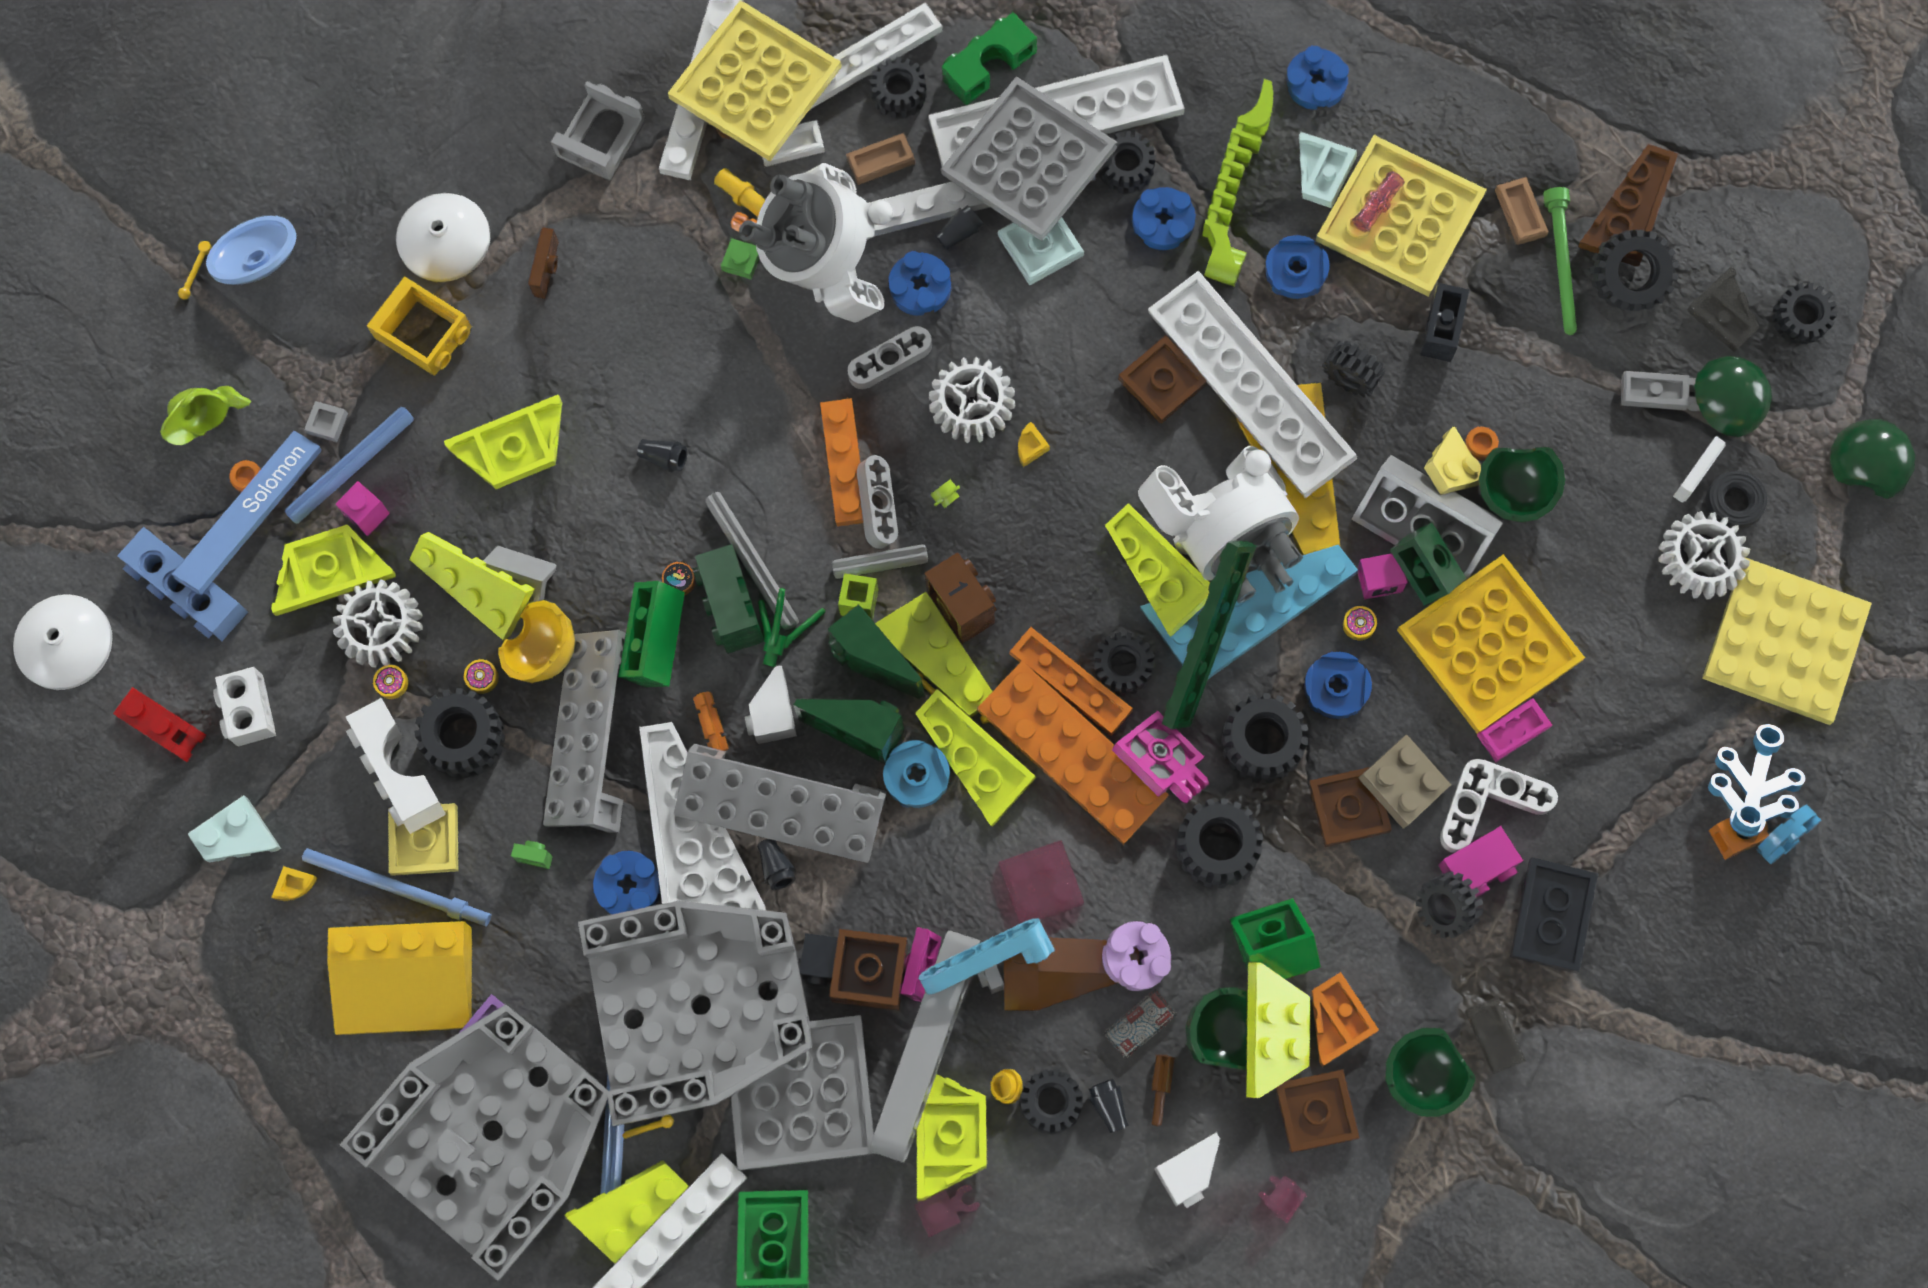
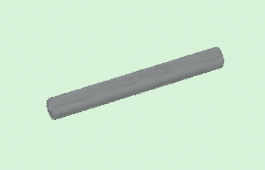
M715 492L705 499L706 505L729 542L733 545L735 552L775 615L780 588L721 493ZM784 596L781 626L784 630H789L795 627L799 620Z

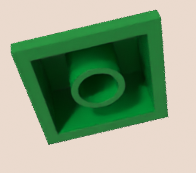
M1293 898L1229 918L1247 971L1248 963H1262L1282 978L1287 979L1321 968L1315 936Z

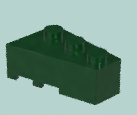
M727 545L695 556L698 567L692 569L698 587L704 585L707 596L703 597L702 601L707 616H714L716 626L711 629L717 646L724 645L726 653L729 654L763 643L764 639L733 545Z

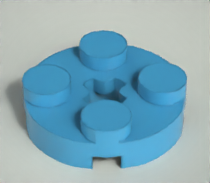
M912 740L898 745L890 753V757L884 766L883 779L888 793L900 805L907 808H922L932 805L945 794L950 778L949 764L945 755L937 747H933L923 741ZM913 766H917L919 770L926 771V774L922 776V781L916 782L914 779H908L907 776L911 774Z
M1807 804L1793 813L1791 819L1779 825L1756 849L1770 864H1773L1783 854L1786 855L1800 842L1799 838L1804 833H1809L1821 822V819Z

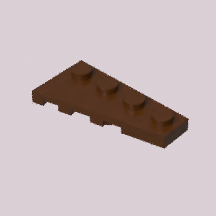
M1647 144L1620 186L1584 235L1578 247L1599 253V246L1603 242H1607L1609 237L1614 234L1628 230L1652 232L1678 153ZM1632 251L1627 253L1620 262L1639 267L1644 254Z

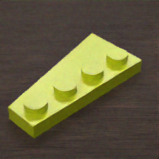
M1128 503L1105 527L1171 637L1205 605L1209 594L1210 582L1204 579L1202 574Z
M430 532L420 536L409 559L502 640L511 636L521 613L535 590L527 584L521 586L512 581L513 577L503 571L497 573L486 567V562L476 557L471 559L463 555L460 548Z
M927 592L875 623L901 655L968 717L971 718L979 713L977 707L993 691Z
M938 689L915 713L937 747L945 755L950 766L989 824L993 827L1036 779V776Z

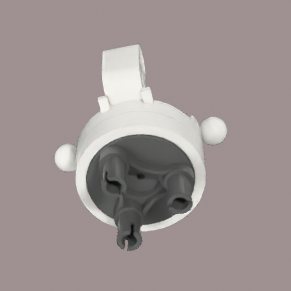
M822 163L806 173L793 175L789 178L784 175H776L770 183L771 193L762 205L757 224L749 220L743 222L739 228V234H743L740 238L743 241L756 244L759 258L769 273L778 279L813 290L815 301L819 303L824 300L825 306L834 316L857 323L884 308V299L880 290L875 285L858 279L855 267L862 256L866 240L874 236V224L885 225L891 220L893 216L891 205L885 200H876L869 206L864 199L856 195V187L849 174L826 163Z
M1254 446L1245 447L1227 467L1226 475L1229 480L1220 483L1204 494L1192 496L1179 475L1172 468L1165 465L1158 466L1138 490L1140 500L1158 527L1166 534L1175 536L1173 541L1176 550L1181 554L1190 556L1204 579L1212 580L1215 577L1220 564V554L1227 545V542L1247 540L1257 546L1250 566L1256 567L1258 571H1263L1276 593L1284 591L1286 589L1285 584L1289 587L1294 582L1285 569L1292 568L1303 559L1302 554L1298 552L1288 537L1296 527L1299 515L1286 496L1288 494L1285 491V484L1272 466L1270 457L1265 451L1259 450ZM1246 577L1237 598L1239 604L1246 602L1256 594L1255 588L1252 587Z

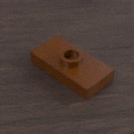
M543 227L541 229L528 282L536 298L546 299L551 274H555L558 267L556 252L559 241L554 229Z

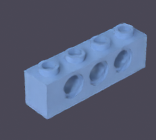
M145 527L117 555L126 563L122 568L136 581L141 577L148 581L150 584L146 589L160 600L165 596L173 602L170 608L183 619H186L189 615L197 621L194 627L208 639L213 634L223 641L248 613L242 605L213 582L202 595L187 586L183 590L175 592V588L180 582L174 579L173 572L185 559ZM163 562L161 569L152 573L153 566ZM210 600L208 608L204 611H199L200 604Z

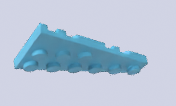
M1339 545L1303 555V559L1292 568L1285 569L1294 582L1289 587L1285 584L1286 589L1279 593L1274 591L1273 586L1262 570H1254L1246 574V578L1252 587L1255 588L1256 594L1246 602L1239 604L1236 601L1208 679L1358 573V569ZM1148 603L1140 606L1141 611L1183 666L1187 655V645L1194 636L1198 625L1197 618L1202 608L1170 637L1152 605Z

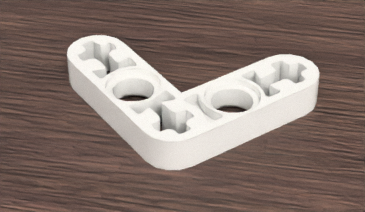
M1471 760L1461 772L1440 833L1441 844L1449 852L1455 853L1471 843L1487 797L1533 814L1543 815L1555 807L1558 800L1557 791L1546 782L1486 760ZM1476 768L1482 769L1481 775L1486 777V779H1481L1478 782L1475 791L1468 790L1473 781V775L1469 774V771L1473 772ZM1506 778L1514 780L1518 785L1517 794L1512 796L1504 794L1500 788V782ZM1526 785H1529L1530 789L1527 793L1537 795L1540 791L1545 792V798L1549 802L1539 806L1537 805L1538 800L1535 797L1527 795L1525 801L1520 800V797L1523 795ZM1463 797L1471 798L1476 805L1475 812L1469 815L1462 813L1458 808V800ZM1459 821L1471 822V826L1465 823L1460 832V836L1465 838V841L1460 840L1457 845L1453 844L1452 837L1448 835V832L1453 833Z

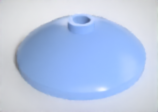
M262 216L248 220L228 231L214 244L207 257V269L216 281L224 284L242 285L261 280L275 272L288 259L296 242V231L287 219L280 216Z

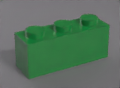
M661 581L634 583L619 678L645 688L669 687L685 595L684 591Z

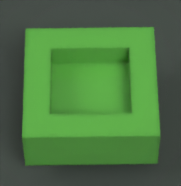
M731 238L721 264L722 271L752 280L760 259L756 245Z
M526 841L525 845L514 843L511 857L518 863L550 869L553 858L547 850H544L545 845L534 841Z

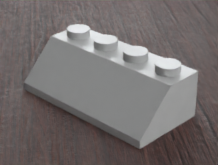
M1392 455L1381 466L1351 519L1394 545L1407 534L1433 523L1466 577L1464 581L1471 576L1504 520L1456 492L1440 495L1430 477Z

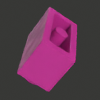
M1500 826L1443 859L1438 866L1444 874L1447 872H1453L1454 875L1457 873L1463 874L1462 881L1469 878L1473 882L1469 887L1471 889L1477 887L1479 893L1475 895L1477 898L1490 890L1487 884L1498 878L1500 883H1503L1518 873L1516 867L1523 859Z

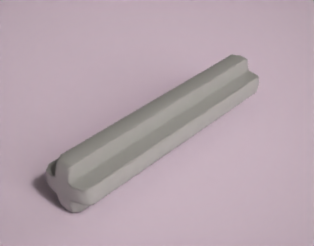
M921 544L832 561V568L835 578L839 579L844 577V573L862 575L924 564L928 562L926 546Z

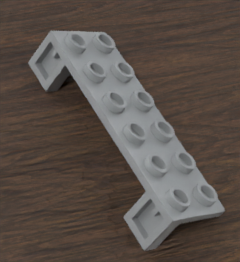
M612 630L574 634V652L564 669L544 813V826H590L608 833H615L620 830L623 800L602 793L617 673L621 665L626 633L623 631Z
M693 744L688 750L674 810L675 816L865 863L869 862L887 791L856 783L853 789L849 790L724 759L726 751Z

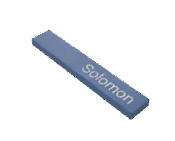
M293 431L173 572L174 579L202 595L321 453L320 446Z

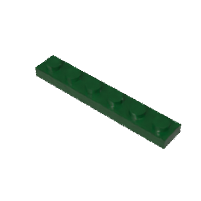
M1247 540L1227 542V545L1220 554L1219 567L1215 577L1209 584L1207 600L1197 618L1198 625L1193 638L1187 645V655L1183 666L1176 675V685L1173 694L1165 706L1166 713L1162 724L1171 730L1190 727L1257 547Z

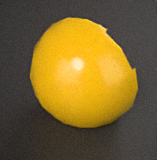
M545 600L531 602L526 605L520 615L524 622L521 633L514 639H505L502 646L498 648V655L501 667L509 677L534 683L553 678L562 672L573 655L575 637L571 620L555 603Z

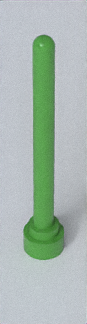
M1555 187L1543 193L1544 205L1548 208V212L1552 213L1564 332L1568 335H1573L1577 330L1565 220V211L1568 209L1567 205L1570 204L1568 188Z

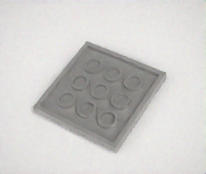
M1016 76L943 165L941 173L1043 241L1116 150L1117 141Z
M861 1015L809 1021L812 1048L731 1095L738 1171L876 1154L870 1151L874 1128Z

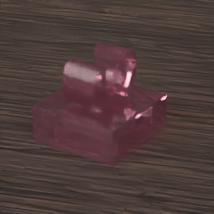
M1271 1176L1269 1180L1276 1186L1275 1190L1271 1195H1266L1260 1191L1259 1196L1276 1217L1288 1223L1307 1194L1288 1177L1283 1176L1280 1180L1275 1176Z

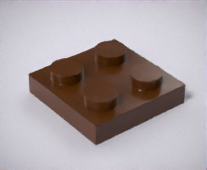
M1166 335L1118 375V380L1160 424L1208 385L1207 380L1194 364Z
M1369 767L1309 780L1308 785L1325 847L1382 835L1392 831L1387 810L1358 778Z
M1344 1070L1285 1081L1275 1088L1290 1153L1360 1138Z

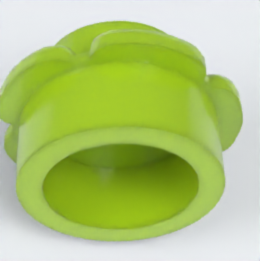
M950 479L930 494L936 502L934 505L938 506L941 503L944 508L960 497L956 492L960 489V485L956 487Z

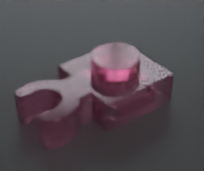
M971 1185L959 1188L955 1197L951 1199L946 1190L914 1205L929 1238L961 1223L957 1216L958 1212L970 1213L980 1207L978 1202L966 1205L962 1201L963 1195L972 1190Z

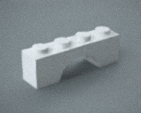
M382 698L346 716L351 726V729L347 730L346 733L355 748L362 746L365 754L360 756V759L369 774L376 772L379 780L374 782L382 799L390 798L394 805L388 810L397 826L404 824L411 834L446 815L424 775L415 777L403 776L391 769L392 752L403 736Z

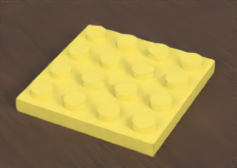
M740 0L670 89L668 96L670 100L768 161H771L842 66L841 61Z
M1373 135L1320 229L1316 242L1429 297L1487 189Z
M1745 558L1750 561L1747 569H1742L1746 574L1742 580L1737 579V587L1731 590L1702 679L1831 725L1835 720L1872 603Z

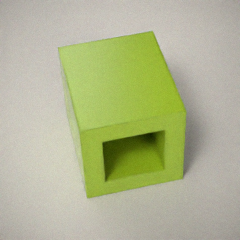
M844 573L838 602L841 616L846 615L859 604L873 620L879 591L877 578Z

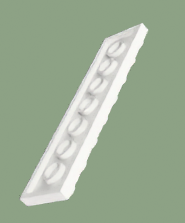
M1167 55L1035 88L1104 134L1184 114V106ZM998 98L928 115L942 167Z
M1199 271L1148 309L1153 319L1207 380V383L1304 498H1307L1357 460L1355 452Z

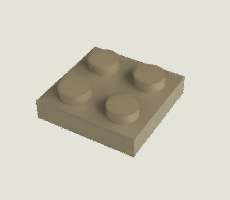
M1407 734L1358 777L1402 828H1405L1451 786Z

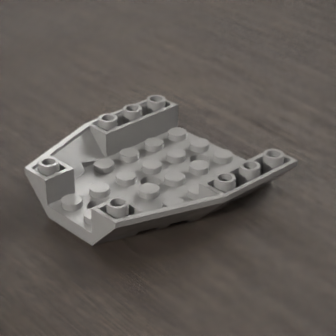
M674 901L578 922L583 954L589 959L611 1089V1091H607L612 1126L716 1105L812 1048L809 1015L799 962L786 913ZM767 982H773L778 987L777 996L770 1001L761 999L759 995L761 986ZM700 996L708 997L711 1001V1008L704 1015L695 1014L692 1008L693 1002ZM634 1010L641 1011L644 1016L643 1024L637 1029H629L626 1025L627 1015Z
M504 1005L409 1063L341 1142L340 1146L362 1165L372 1168L472 1254V1259L499 1281L568 1199L607 1103L608 1090L509 1006ZM537 1067H543L548 1072V1081L541 1087L533 1086L529 1080L531 1071ZM490 1121H498L503 1128L501 1137L496 1141H489L484 1135V1128ZM450 1128L476 1149L470 1158L473 1161L485 1162L491 1170L489 1173H486L477 1167L472 1171V1179L479 1184L477 1188L467 1185L463 1179V1173L459 1170L454 1177L457 1183L456 1190L451 1195L445 1196L440 1193L438 1182L443 1176L448 1174L425 1155L443 1132Z

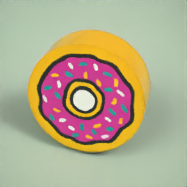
M1364 606L1351 608L1343 620L1344 632L1348 637L1357 641L1366 640L1371 637L1377 626L1375 614Z
M474 660L468 664L464 671L466 685L478 694L490 692L498 683V672L494 665L487 660Z
M387 665L377 670L373 678V685L382 697L396 699L407 690L408 678L398 666Z

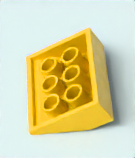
M464 921L328 928L327 962L335 1035L462 1029L472 1018V927Z

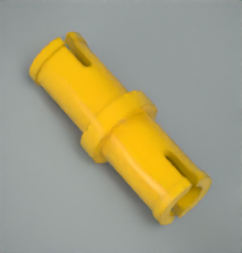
M723 168L716 175L714 184L732 196L734 203L738 206L746 207L758 217L766 199L754 191L755 188L752 184L743 182L731 173L729 169Z

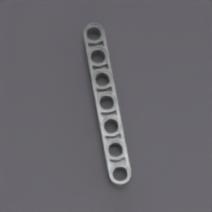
M948 930L935 965L981 943V940ZM971 977L935 994H927L925 991L871 1143V1152L905 1162Z

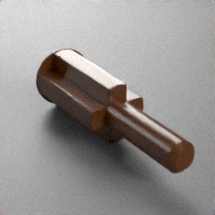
M1165 1054L1155 1055L1156 1060L1151 1090L1155 1091L1151 1124L1157 1127L1162 1125L1165 1095L1170 1093L1174 1060L1176 1059Z

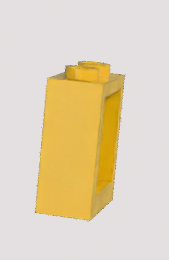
M405 276L367 324L375 339L433 376L440 369H444L451 360V354L458 345L463 344L467 340L472 328L465 314ZM416 302H419L452 323V326L428 357L423 356L392 336V333Z

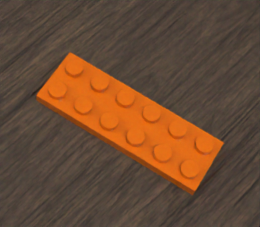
M1023 661L977 707V711L1123 845L1169 796L1167 792H1164L1158 797L1112 751L1115 745Z

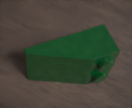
M859 604L828 628L830 636L828 644L832 648L830 652L841 666L847 663L852 671L917 699L924 696L922 678Z
M796 699L793 704L800 722L884 765L904 732L902 716L898 714L899 709L885 701H881L878 704L872 700Z

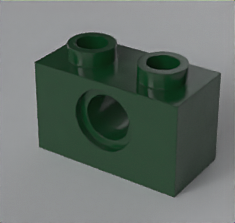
M1433 523L1407 534L1390 549L1423 605L1448 595L1466 579Z

